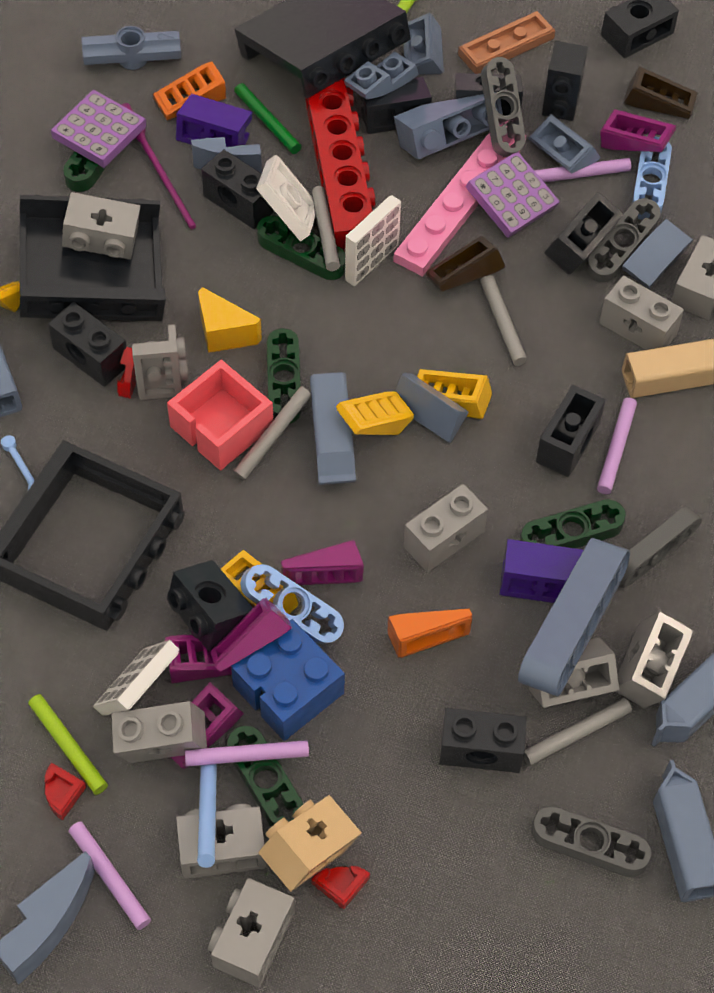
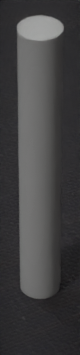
M316 186L312 189V196L326 269L335 271L339 269L340 263L324 187Z
M493 275L482 277L480 282L513 364L515 366L523 365L526 363L527 358Z
M302 386L298 388L234 469L233 473L242 480L249 476L311 397V393Z
M623 698L529 747L524 751L523 758L525 762L530 766L631 713L630 703L627 699Z

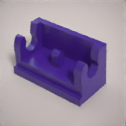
M191 93L177 112L176 140L192 145L191 140L225 137L226 147L245 145L250 136V133L245 130L252 120V111Z
M507 539L499 595L555 603L584 550Z

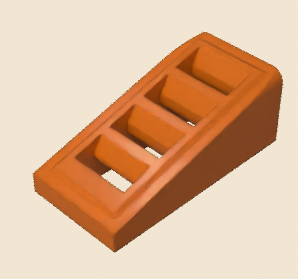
M210 61L155 92L153 99L166 120L177 117V112L191 93L215 101L226 99L225 81L214 63ZM186 93L187 97L183 98L182 94ZM174 98L176 104L172 105L169 99Z
M469 608L392 615L388 617L387 632L398 658H402L469 635L472 613Z

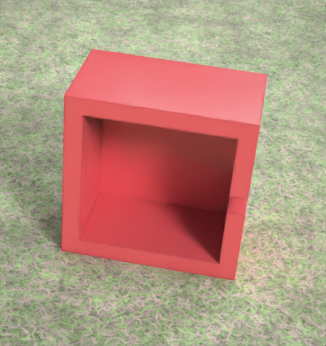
M222 359L167 402L170 427L191 446L197 443L198 452L220 471L254 444L273 421V402Z

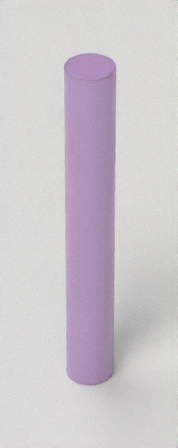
M630 158L595 162L572 174L564 167L534 171L545 183L631 171Z
M633 398L623 399L597 486V491L601 494L607 495L612 491L637 406V401Z
M308 740L185 750L186 767L309 757Z
M82 821L72 825L68 832L82 852L86 851L89 854L94 869L136 929L141 930L151 922V918Z

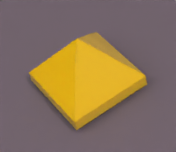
M13 281L0 287V307L16 312L20 306V281Z

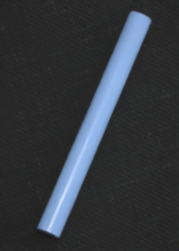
M217 764L200 765L197 862L203 868H209L215 863Z

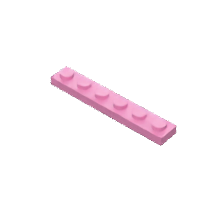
M490 132L394 252L393 262L423 277L479 205L466 189L467 183L507 158L498 155L494 151ZM507 134L502 137L503 142H508L509 146L515 143L514 138H509Z

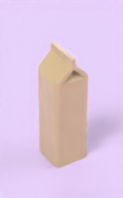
M714 339L626 353L622 366V375L630 398L713 385Z

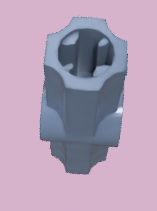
M125 26L119 29L116 35L81 37L84 65L120 63L123 68L136 70L142 68L147 61L181 59L179 31L144 33L137 26Z

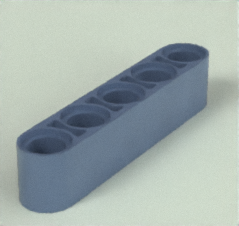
M595 538L589 540L522 661L518 675L519 683L557 697L560 696L624 577L630 559V550Z

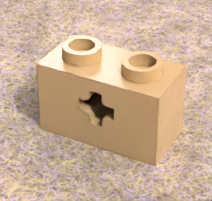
M330 795L316 804L312 800L307 801L292 815L293 820L288 822L284 817L275 823L265 834L269 840L258 853L290 892L341 856L362 833Z

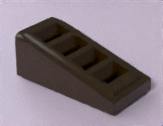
M639 66L629 83L623 103L641 109L689 119L692 115L698 92ZM678 99H682L683 104L678 103Z
M480 236L429 269L425 274L443 292L496 273L506 266L498 249L484 236Z

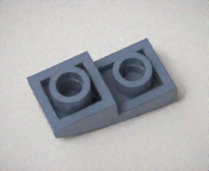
M394 51L377 66L367 61L348 76L344 83L365 99H372L395 91L419 74L414 63Z
M225 137L191 140L194 168L201 170L225 149L262 174L260 144L226 147Z
M665 219L622 265V269L644 287L650 289L667 268L677 261L693 242V239Z

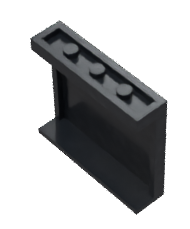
M285 0L234 28L240 54L243 58L250 60L262 54L301 79L304 97L306 98L313 96L355 72L367 61L372 62L411 40L406 11L387 0Z
M20 195V318H55L72 302H75L98 320L163 321L166 297L165 289H162L159 234L160 200L105 198L140 205L138 230L132 258L126 259L62 247L63 223L70 196Z

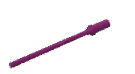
M122 104V106L133 111L130 104ZM144 128L135 138L141 143L186 223L193 230L196 228V225L145 137L146 129Z

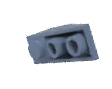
M484 94L424 104L394 116L399 146L418 160L489 130ZM497 99L495 104L496 110L503 115L501 101Z

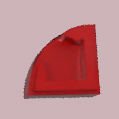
M126 347L120 364L125 366V370L121 380H117V393L120 397L131 399L137 382L132 348Z
M51 762L45 774V796L53 813L62 821L86 789V784Z
M358 866L326 868L311 879V884L342 909H345L370 879V873Z

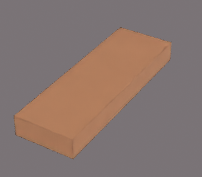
M536 11L459 46L458 56L473 73L479 74L483 67L493 58L504 57L509 60L554 39L555 29Z

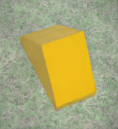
M203 287L198 291L200 315L208 353L259 344L262 340L260 318Z

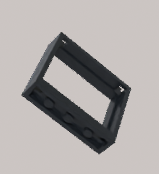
M63 440L0 530V581L108 631L114 620L119 621L124 615L128 605L127 600L133 590H139L142 587L147 576V568L152 560H158L163 554L166 547V539L172 529L177 530L182 524L185 511H183L181 493ZM74 474L160 512L101 604L13 564Z

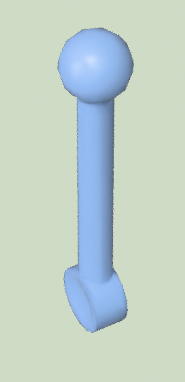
M7 435L1 439L2 448L5 451H9L29 484V490L35 480L16 449L15 438Z

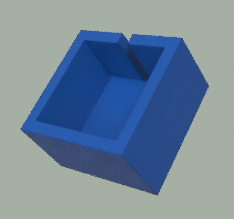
M293 619L289 621L292 626L291 630L231 666L233 687L255 711L260 708L261 717L283 741L287 740L342 696L345 688V673Z

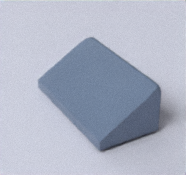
M428 13L408 22L411 40L403 44L404 58L417 66L418 74H442L444 68L441 27L433 15Z
M552 114L528 138L571 174L597 162L601 158L591 144Z
M402 373L395 392L400 395L413 412V419L451 443L469 411L412 373Z

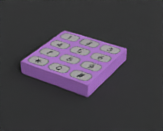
M93 89L51 129L52 138L105 168L146 128V119Z
M519 152L513 153L479 174L466 185V189L507 238L555 209L560 203Z

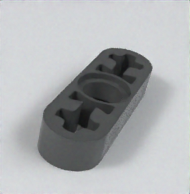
M496 57L483 67L481 80L492 147L498 155L509 157L524 147L526 137L514 66L508 59ZM496 67L499 73H504V77L500 81L498 76H492L491 73ZM500 87V91L494 93V91ZM497 99H504L510 104L511 112L508 116L501 115L496 110L495 104ZM512 121V124L506 127V123ZM506 134L509 138H514L515 143L509 146L508 142H503L502 137Z
M642 198L633 202L619 221L591 252L587 263V272L593 280L609 282L614 279L627 259L655 230L661 214L660 208L655 201ZM648 212L650 217L644 218L637 229L634 225L637 222L638 215ZM621 233L628 234L633 239V244L629 247H621L615 243L614 237ZM610 251L613 256L610 259L609 267L597 268L598 262H604Z
M688 506L677 511L630 549L628 567L620 583L624 587L633 584L686 541L700 526L702 519Z
M554 806L541 809L535 816L532 834L535 841L544 848L626 877H636L642 874L651 859V848L648 842L636 834ZM550 820L558 822V830L554 832L553 836L546 834V826H544L548 825ZM571 826L577 827L572 842H566ZM586 832L596 833L602 839L603 846L597 851H588L582 847L579 839L580 836ZM611 840H614L616 844L611 857H608L606 854ZM629 847L637 850L636 857L639 858H636L633 864L625 861L626 855L624 853L628 851Z

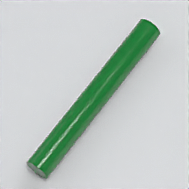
M244 83L238 84L234 89L235 94L291 154L298 153L302 145Z

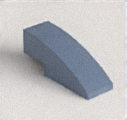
M86 851L17 905L24 921L0 939V962L18 985L42 964L59 944L75 920L95 874L92 859Z

